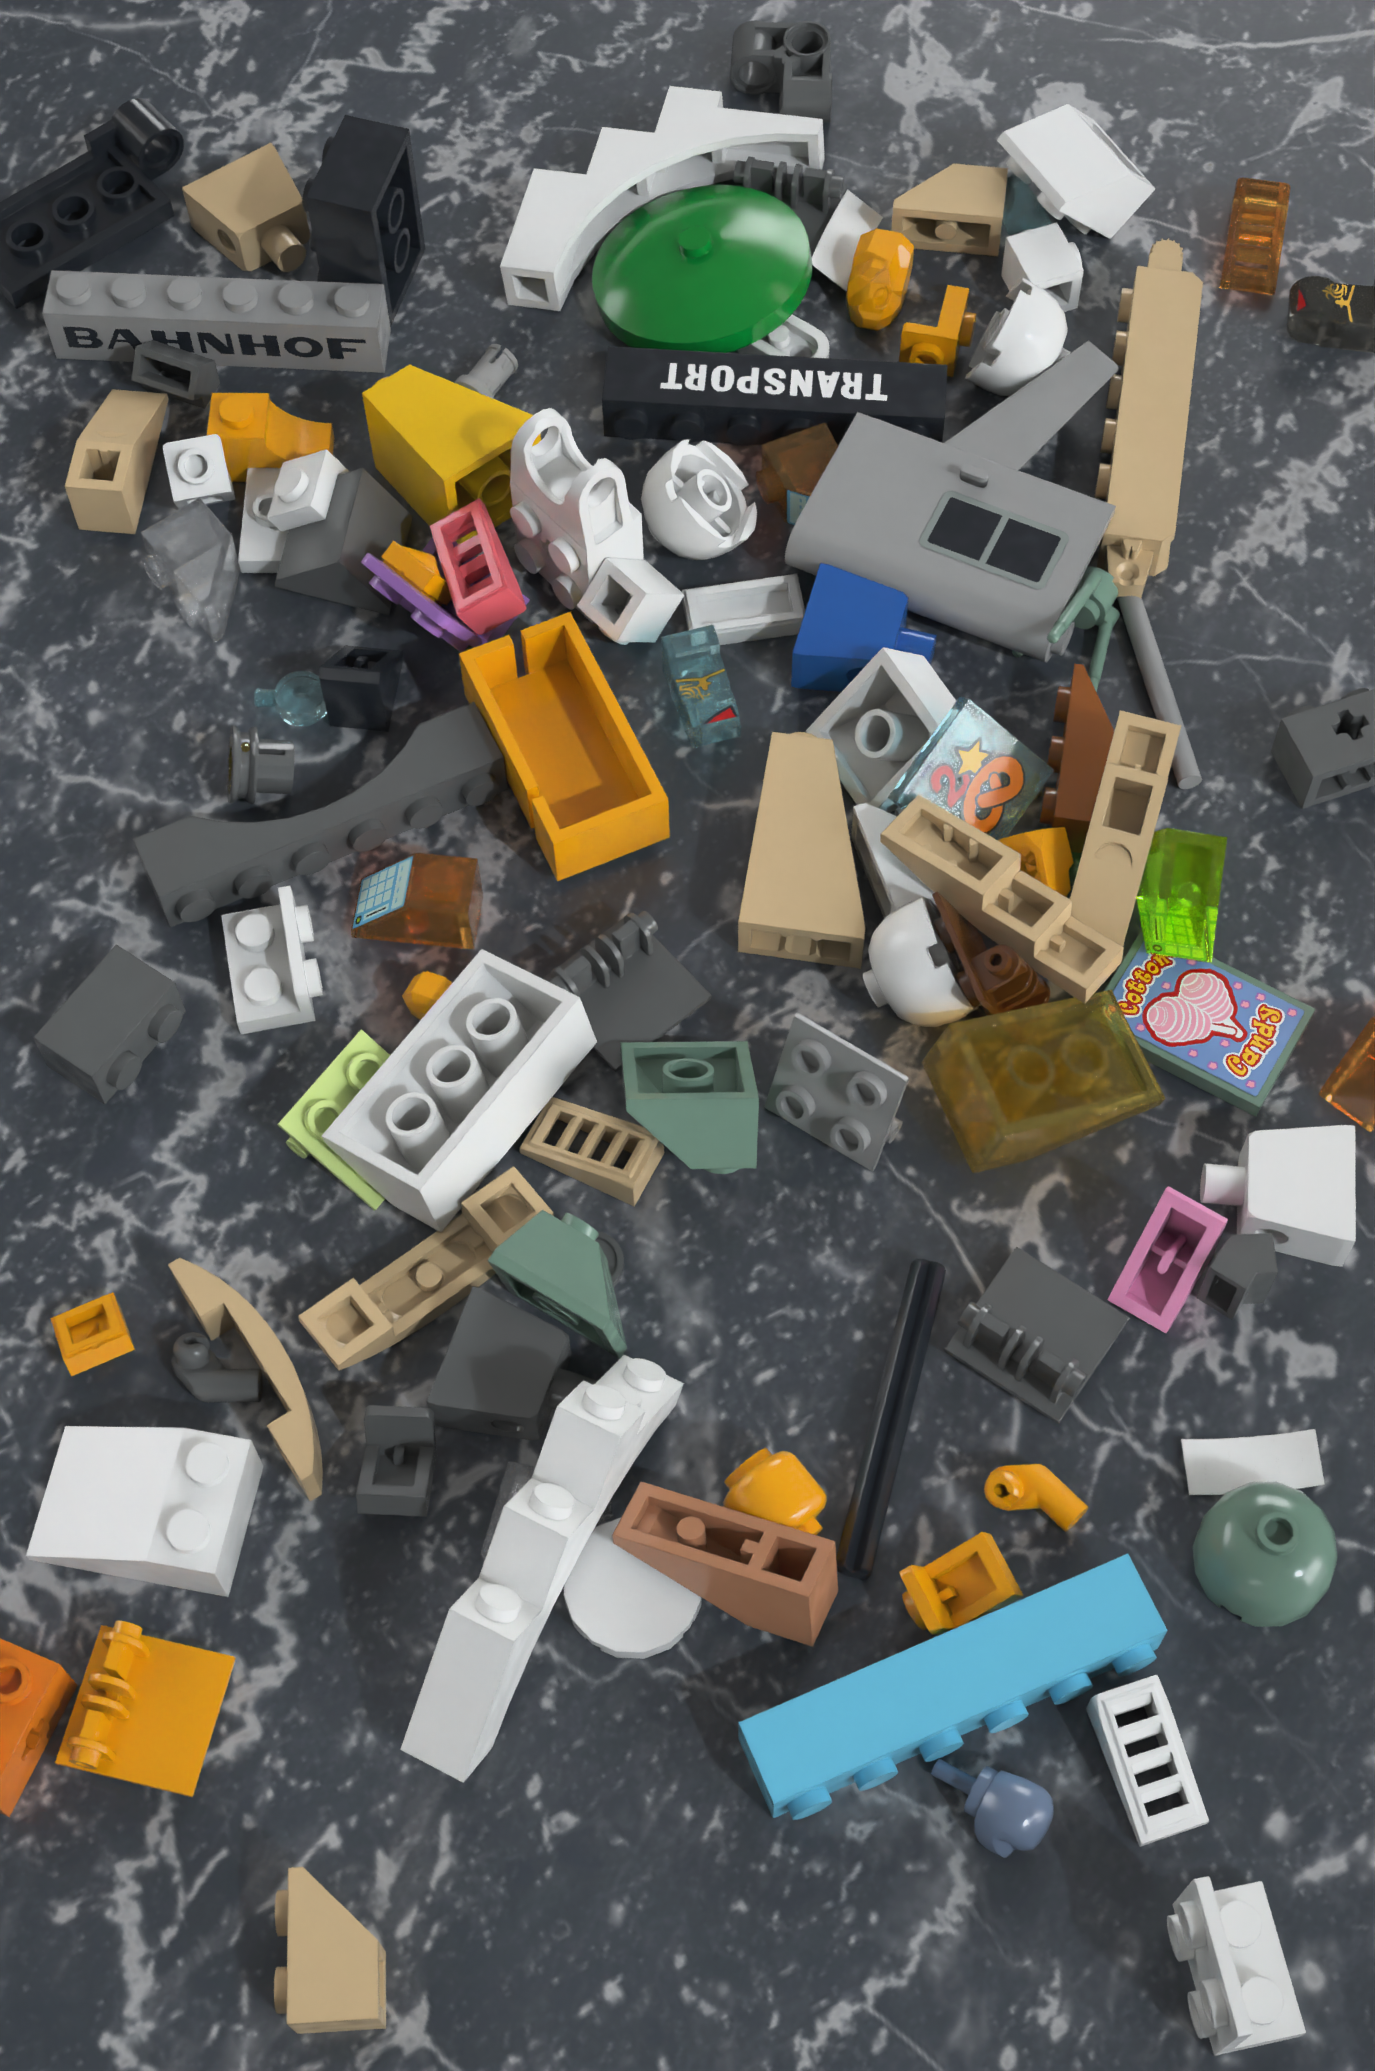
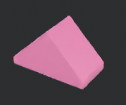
M1168 1186L1162 1194L1107 1300L1162 1332L1167 1333L1212 1259L1228 1219Z

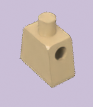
M272 143L182 187L192 228L241 270L253 271L273 260L281 271L290 272L297 269L305 260L306 249L303 244L308 242L310 230L307 214L303 209V199Z

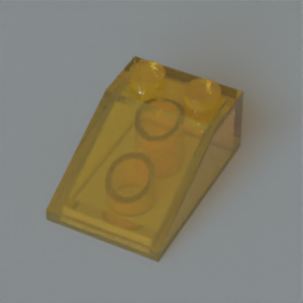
M1112 990L1094 993L1085 1004L1074 997L950 1023L921 1062L972 1174L1030 1160L1159 1106L1166 1099Z

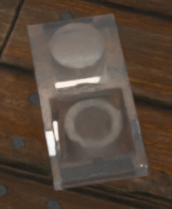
M198 498L141 532L148 555L142 559V563L148 576L158 589L162 590L168 587L175 595L173 598L174 603L186 623L192 628L199 624L212 641L216 642L224 637L240 574V566L231 533L201 498Z

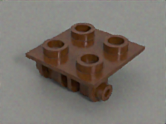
M938 891L933 893L932 896L941 914V917L935 919L933 923L939 938L948 952L953 954L957 951L964 970L957 973V979L966 998L974 1008L982 1005L994 1026L1002 1023L1019 1039L1025 1037L1019 1021L1046 1006L1050 998L1048 983L1011 947L998 945L987 950L980 932L959 914Z

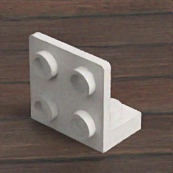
M1209 1876L1193 1879L1172 1904L1175 1914L1167 1916V1928L1177 1960L1179 1962L1188 1960L1196 1991L1188 1992V2005L1198 2037L1200 2039L1209 2037L1214 2056L1304 2035L1306 2030L1262 1881L1214 1891Z

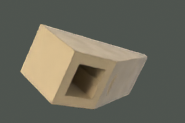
M112 389L77 439L65 489L79 530L136 534L169 400L167 394Z

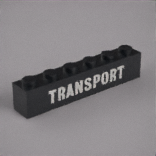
M608 346L602 393L604 437H621L628 440H675L680 442L690 439L688 443L706 441L736 444L739 446L765 445L792 447L795 449H837L854 417L859 412L942 442L945 422L947 365Z

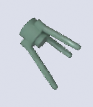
M1089 566L1076 588L1070 603L1049 632L1047 640L1053 644L1058 642L1072 622H1075L1074 626L1080 629H1089L1094 625L1099 627L1088 672L1097 692L1111 632L1120 613L1112 606L1118 596V588L1112 582L1114 577L1101 568ZM1012 650L1013 656L1017 658L1023 655L1022 653Z

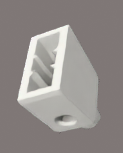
M1336 1125L1251 1132L1247 1135L1240 1152L1238 1166L1204 1163L1200 1184L1201 1203L1237 1206V1234L1273 1233L1276 1252L1332 1266H1343L1356 1241L1355 1126Z

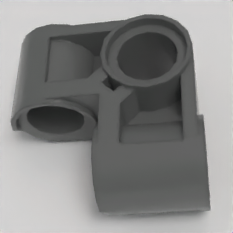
M754 20L739 25L734 31L730 69L732 84L737 90L745 94L780 93L779 112L777 114L823 119V123H831L832 73L830 32L824 25L813 21L785 23Z

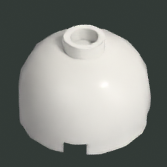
M1020 278L1006 295V297L1014 301L1010 311L1004 308L1001 313L996 311L969 363V367L972 370L966 374L965 378L982 389L1000 396H1011L1071 353L1063 348L1068 329L1064 311L1055 298L1024 278Z
M690 439L682 440L667 451L647 473L643 484L641 501L649 531L658 542L680 557L690 560H706L723 555L746 541L755 530L757 509L755 502L747 507L741 490L749 484L732 459L712 443L701 441L696 446L688 444Z
M927 897L911 901L886 916L872 935L868 948L872 969L863 973V979L877 1007L889 1004L902 1020L916 1026L937 1027L957 1021L978 1009L979 1006L974 1008L960 987L957 973L963 971L964 967L962 963L959 964L955 953L950 954L939 938L933 921L941 916Z

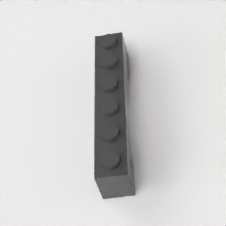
M472 702L418 724L405 747L382 772L355 792L326 807L291 818L256 823L223 822L189 816L136 837L133 841L147 878L171 928L183 922L202 920L215 909L239 899L258 897L266 893L272 886L300 874L310 875L319 872L330 862L354 852L373 850L386 839L413 828L422 829L435 824L442 816L469 805L479 806L491 801L497 794L508 790L504 757L475 702Z

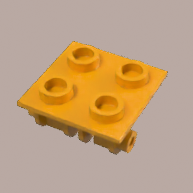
M115 1621L113 1628L101 1625L55 1763L193 1798L236 1658L222 1653L142 1635L143 1628L126 1621Z

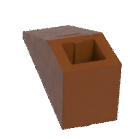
M1074 663L1070 687L1058 686L1053 722L1064 723L1063 737H1051L1046 772L1058 773L1056 788H1044L1039 823L1051 825L1050 828L1065 827L1071 852L1082 853L1114 729L1084 665Z

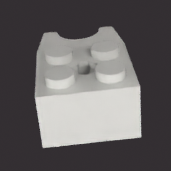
M552 408L543 409L523 424L515 435L511 446L510 488L513 507L510 509V514L515 524L517 542L514 545V550L521 564L530 573L535 574L539 572L552 585L554 593L568 609L576 608L593 623L594 621L582 612L577 605L606 557L644 560L642 513L628 500L625 477L622 471L606 458L598 459L596 464L592 466L578 449L566 419ZM548 428L545 437L538 444L532 446L536 437L544 429Z

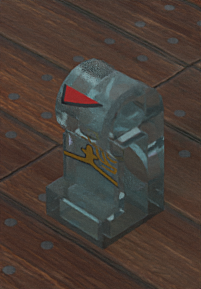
M714 625L661 637L663 673L691 746L695 748L741 737L739 713L734 695L729 687L730 681L720 655V643Z

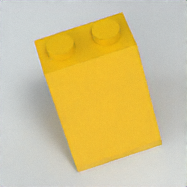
M410 364L393 375L378 380L371 388L362 393L375 468L429 526L478 498L485 504L494 527L511 518L510 509L513 507L510 488L511 446L518 430L533 416L532 414ZM541 433L536 437L532 446L541 441ZM477 530L456 540V542L461 544L478 534Z

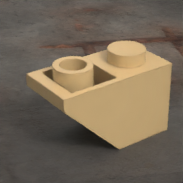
M304 1867L288 1868V1890H277L275 1898L276 1933L278 1937L287 1936V1966L276 1967L274 2002L276 2013L287 2014V2025L297 2034L386 2029V1951L378 1939Z

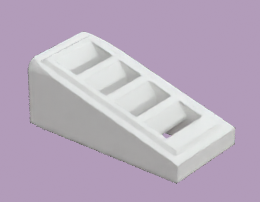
M1158 1675L1150 1676L1093 1696L1086 1710L1139 1846L1141 1847L1207 1824L1209 1819L1169 1701ZM1141 1707L1145 1708L1148 1715L1147 1719L1118 1728L1115 1716ZM1156 1735L1160 1747L1128 1757L1125 1745ZM1165 1764L1168 1765L1172 1776L1138 1787L1134 1775ZM1177 1792L1179 1793L1183 1803L1182 1806L1148 1817L1144 1806L1145 1803Z

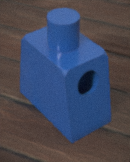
M820 563L792 653L791 687L842 692L883 647L922 655L931 665L937 635L906 628L909 598L904 592L829 564Z

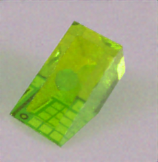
M1164 828L1154 832L1136 897L1147 954L1203 963L1211 962L1227 837L1172 828Z

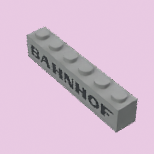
M52 270L42 312L57 359L134 362L136 346L154 340L215 360L216 366L385 373L391 333L384 284Z

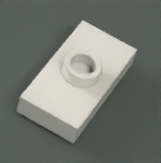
M281 468L247 469L238 558L241 573H278L289 530L280 531L267 519V515L274 495V486Z

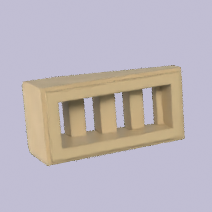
M552 1097L543 1107L520 1146V1153L635 1207L664 1155V1145L646 1128ZM559 1119L568 1125L557 1144L552 1146L544 1143L555 1122ZM582 1130L589 1133L578 1154L568 1151L578 1132ZM604 1140L611 1144L601 1161L591 1159L600 1141ZM624 1149L632 1153L624 1169L614 1167Z

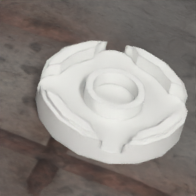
M618 1518L599 1525L593 1530L564 1584V1599L574 1627L591 1644L600 1647L601 1651L616 1658L645 1659L671 1649L683 1638V1634L691 1627L693 1620L695 1621L701 1608L702 1597L615 1545L612 1534L621 1519Z

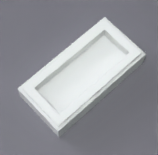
M797 574L682 590L684 594L682 603L691 649L796 635L799 633L805 614Z

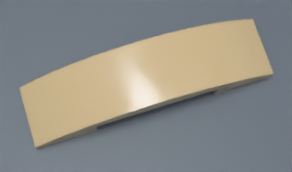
M514 1166L461 1202L462 1214L449 1222L442 1232L436 1231L359 1285L352 1278L298 1316L300 1323L338 1370L357 1364L391 1347L445 1313L468 1296L473 1286L480 1287L496 1274L488 1259L499 1245L540 1211L544 1210L554 1216V1212Z
M182 1258L169 1263L168 1266L181 1293L211 1341L234 1327L287 1411L286 1414L267 1424L277 1449L309 1501L322 1495L323 1468L317 1427L301 1382L280 1340L256 1309L219 1277Z

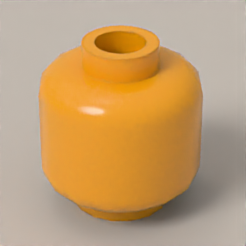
M765 1447L743 1462L724 1481L730 1490L723 1501V1507L813 1535H817L823 1529L816 1520V1517L824 1509L827 1496L808 1470L791 1452L780 1451L772 1455Z

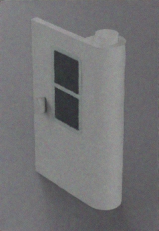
M857 412L791 531L785 551V564L813 575H817L820 563L829 564L902 591L909 598L908 611L1047 663L1053 653L1062 656L1069 644L1075 622L1071 623L1058 642L1050 643L1047 640V636L1070 603L1115 513L1116 506Z

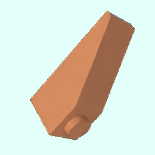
M640 1482L612 1534L615 1545L745 1625L812 1647L838 1593L835 1541L645 1482Z

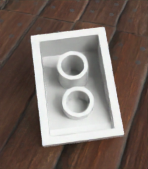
M65 1426L26 1557L29 1560L229 1597L264 1466L252 1440L189 1428Z

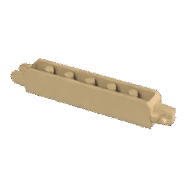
M1169 238L1167 240L1161 239V241H1156L1155 244H1152L1148 266H1137L1133 289L1122 288L1117 322L1127 323V330L1116 331L1112 360L1117 365L1122 366L1121 375L1114 374L1110 378L1106 408L1116 409V418H1105L1100 453L1111 454L1110 464H1099L1095 498L1105 499V502L1116 506L1115 513L1099 543L1097 568L1107 571L1114 577L1112 582L1118 588L1117 597H1142L1148 575L1156 576L1167 569L1171 541L1174 540L1203 282L1193 272L1181 271L1183 248L1180 247V243H1175V240L1170 241Z

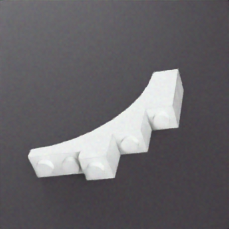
M669 86L655 133L602 127L587 174L534 168L500 265L507 304L561 311L574 280L595 252L602 246L607 236L623 219L643 205L667 194L734 179L737 160L746 162L750 156L755 157L756 160L774 162V173H777L780 161L787 162V174H793L796 164L803 165V174L806 167L822 170L825 160L823 119L723 108L722 92Z
M623 1355L595 1384L592 1385L583 1380L557 1406L532 1478L503 1507L479 1578L448 1611L400 1750L464 1783L492 1749L531 1652L582 1549L630 1467L656 1429L676 1406L684 1383L666 1375L665 1371L654 1362L640 1358L632 1359Z

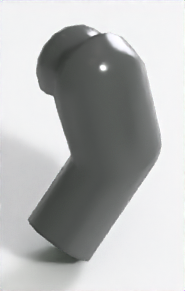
M186 1333L175 1341L173 1345L174 1356L171 1359L175 1375L194 1398L205 1403L261 1402L263 1390L261 1369H226L212 1350L209 1349L210 1341L200 1333Z

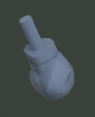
M941 1759L937 1760L932 1769L931 1775L968 1795L964 1812L975 1818L976 1837L979 1843L993 1854L1006 1858L1014 1850H1033L1044 1838L1053 1818L1054 1806L1053 1799L1047 1790L1040 1785L1003 1770L998 1772L989 1766H986L981 1771L977 1779Z

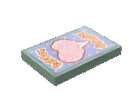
M1142 928L1087 1018L1085 1029L1256 1117L1309 1025L1316 1009L1203 953L1204 961L1149 953L1144 928Z

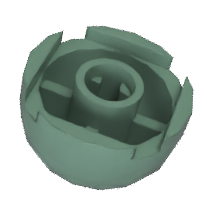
M1250 1482L1225 1493L1204 1515L1193 1544L1195 1574L1207 1598L1218 1608L1223 1605L1230 1613L1242 1617L1241 1622L1254 1627L1284 1626L1307 1616L1329 1590L1338 1558L1335 1532L1322 1508L1302 1491L1278 1482Z

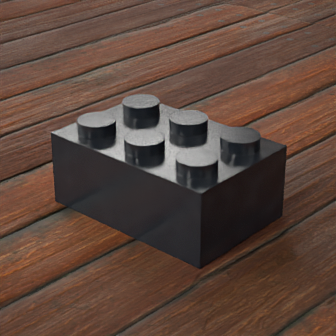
M345 115L335 137L330 136L327 139L323 149L320 169L315 178L310 177L303 192V209L309 213L312 228L310 247L312 252H316L319 265L317 282L384 284L391 327L426 249L410 131L408 128Z

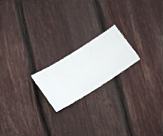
M847 189L818 242L812 256V265L847 291L853 257L860 235L876 229L883 217Z
M1315 1429L1254 1437L1181 1439L1189 1495H1224L1250 1482H1278L1294 1489L1325 1485Z

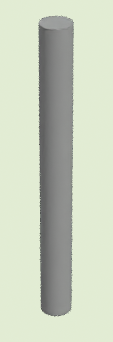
M1116 597L1156 719L1181 725L1171 764L1178 787L1181 789L1193 788L1201 783L1202 777L1142 597Z

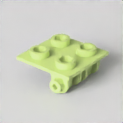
M361 1029L277 1125L290 1136L286 1144L295 1154L304 1159L311 1154L375 1211L385 1198L337 1155L321 1137L390 1056Z

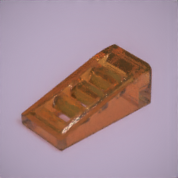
M1244 177L1237 179L1230 206L1219 288L1269 295L1275 294L1291 189L1289 184ZM1235 261L1267 266L1266 269L1235 265Z

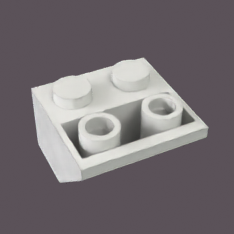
M1069 104L1004 131L997 139L1011 156L1006 162L1009 169L1028 185L1034 182L1042 191L1037 196L1038 202L1056 219L1061 220L1065 216L1071 224L1084 234L1093 229L1111 239L1155 190V187L1092 118Z

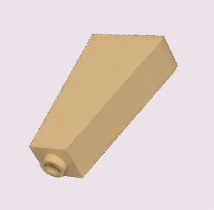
M772 732L738 920V952L861 969L866 927L833 740L817 738L806 732H794L791 734Z

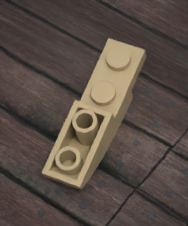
M1120 710L1070 900H1072V917L1123 947L1168 782V775L1181 725Z

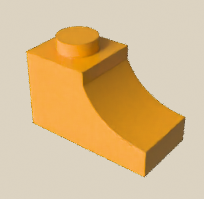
M212 393L207 435L217 434L221 438L226 466L232 482H246L248 468H281L283 462L326 449L333 455L335 437L332 423L314 422L293 416L277 407L270 400L269 393Z

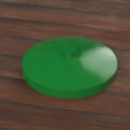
M698 186L659 197L643 205L623 219L607 236L598 251L593 266L592 285L599 313L605 325L619 340L632 348L730 353L764 338L793 314L808 290L812 276V257L808 235L803 223L796 213L779 199L765 192L742 186Z

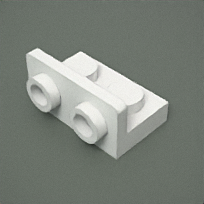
M291 885L278 887L279 905L221 915L236 1020L241 1034L316 1021L312 997L323 995L317 959L306 960L303 943L314 941L313 927L308 905L296 906Z

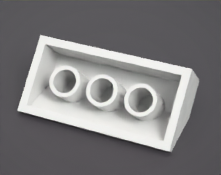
M481 949L321 1137L337 1155L393 1206L442 1232L461 1209V1202L475 1192L597 1043L580 997Z

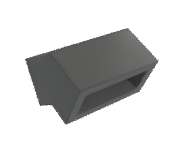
M154 340L137 345L135 348L131 380L141 383L144 389L156 393H165L168 397L205 409L211 400L212 393H215L221 384L215 360ZM163 370L190 379V384L188 385L159 374Z
M1273 1233L1231 1234L1209 1266L1197 1299L1233 1320L1243 1304L1264 1303L1278 1274Z

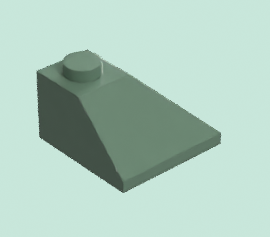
M748 1041L620 1042L626 1111L690 1169H704L715 1174H729L742 1168H756L759 1096Z
M544 1210L540 1211L493 1251L488 1259L489 1264L511 1294L620 1359L626 1351L627 1345L608 1261L599 1243L595 1241L599 1233L592 1226L566 1212L563 1218L559 1220Z

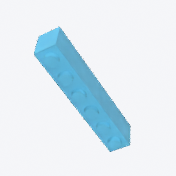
M1125 1554L738 1722V1739L772 1818L790 1812L793 1820L802 1819L829 1806L832 1803L830 1793L852 1783H856L859 1791L871 1789L898 1774L895 1764L920 1753L925 1762L939 1759L952 1753L964 1744L961 1738L963 1734L984 1725L987 1726L990 1733L1005 1730L1024 1720L1029 1715L1025 1707L1051 1696L1054 1704L1059 1705L1089 1691L1093 1687L1090 1678L1115 1668L1118 1676L1121 1677L1146 1667L1156 1660L1157 1657L1154 1650L1158 1649L1168 1630L1129 1554Z

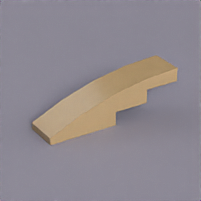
M918 795L880 834V842L927 887L933 892L938 891L972 925L997 944L1011 947L1038 974L1084 1004L1122 963L1124 947L1072 917V900L1021 871L1020 853L923 796Z

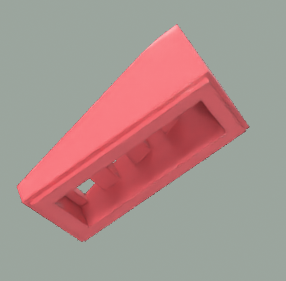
M480 498L429 526L456 614L474 633L478 635L485 634L526 610L525 601L487 508ZM477 530V535L454 547L453 542ZM484 552L483 554H481L480 556H478V557L472 559L471 561H469V562H467V563H465V564H463V565L461 564V563H463V562L469 560L470 558H472V557L478 555L479 553ZM488 574H491V576H489V577H487V578L481 580L480 582H478V583H476V584L470 586V584L474 583L475 581H477V580L483 578L484 576H486V575H488Z

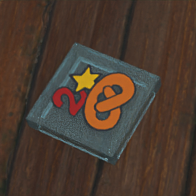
M960 696L888 798L904 810L918 795H921L992 838L999 840L1008 836L1054 770L970 699Z

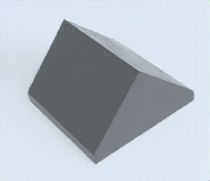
M364 468L338 475L326 519L289 529L275 587L389 615L392 601L369 584V581L375 574L364 566L361 560L368 552L383 562L384 559L381 556L393 540L406 547L413 516Z

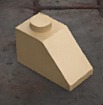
M965 164L950 165L894 199L891 231L902 233L913 244L914 249L998 256L1008 168Z

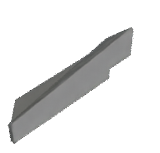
M1088 340L947 440L945 444L1020 470L1118 371V365Z

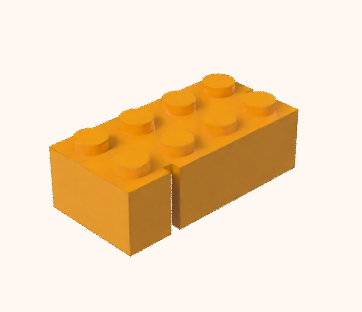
M571 612L520 630L525 676L519 678L517 676L514 643L510 635L459 653L465 696L469 704L475 702L504 757L506 779L531 829L535 827L536 839L557 882L670 838L668 797Z

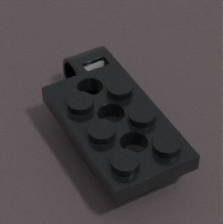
M135 98L125 102L115 111L110 121L85 134L84 139L88 152L0 202V292L16 309L47 291L52 270L80 272L174 217L171 200L152 180L169 171L178 162L184 149V139L180 132L146 99ZM118 186L132 187L122 194L108 193ZM73 212L85 215L83 218L75 221L64 220L67 215ZM29 238L40 241L32 247L18 246L22 241Z

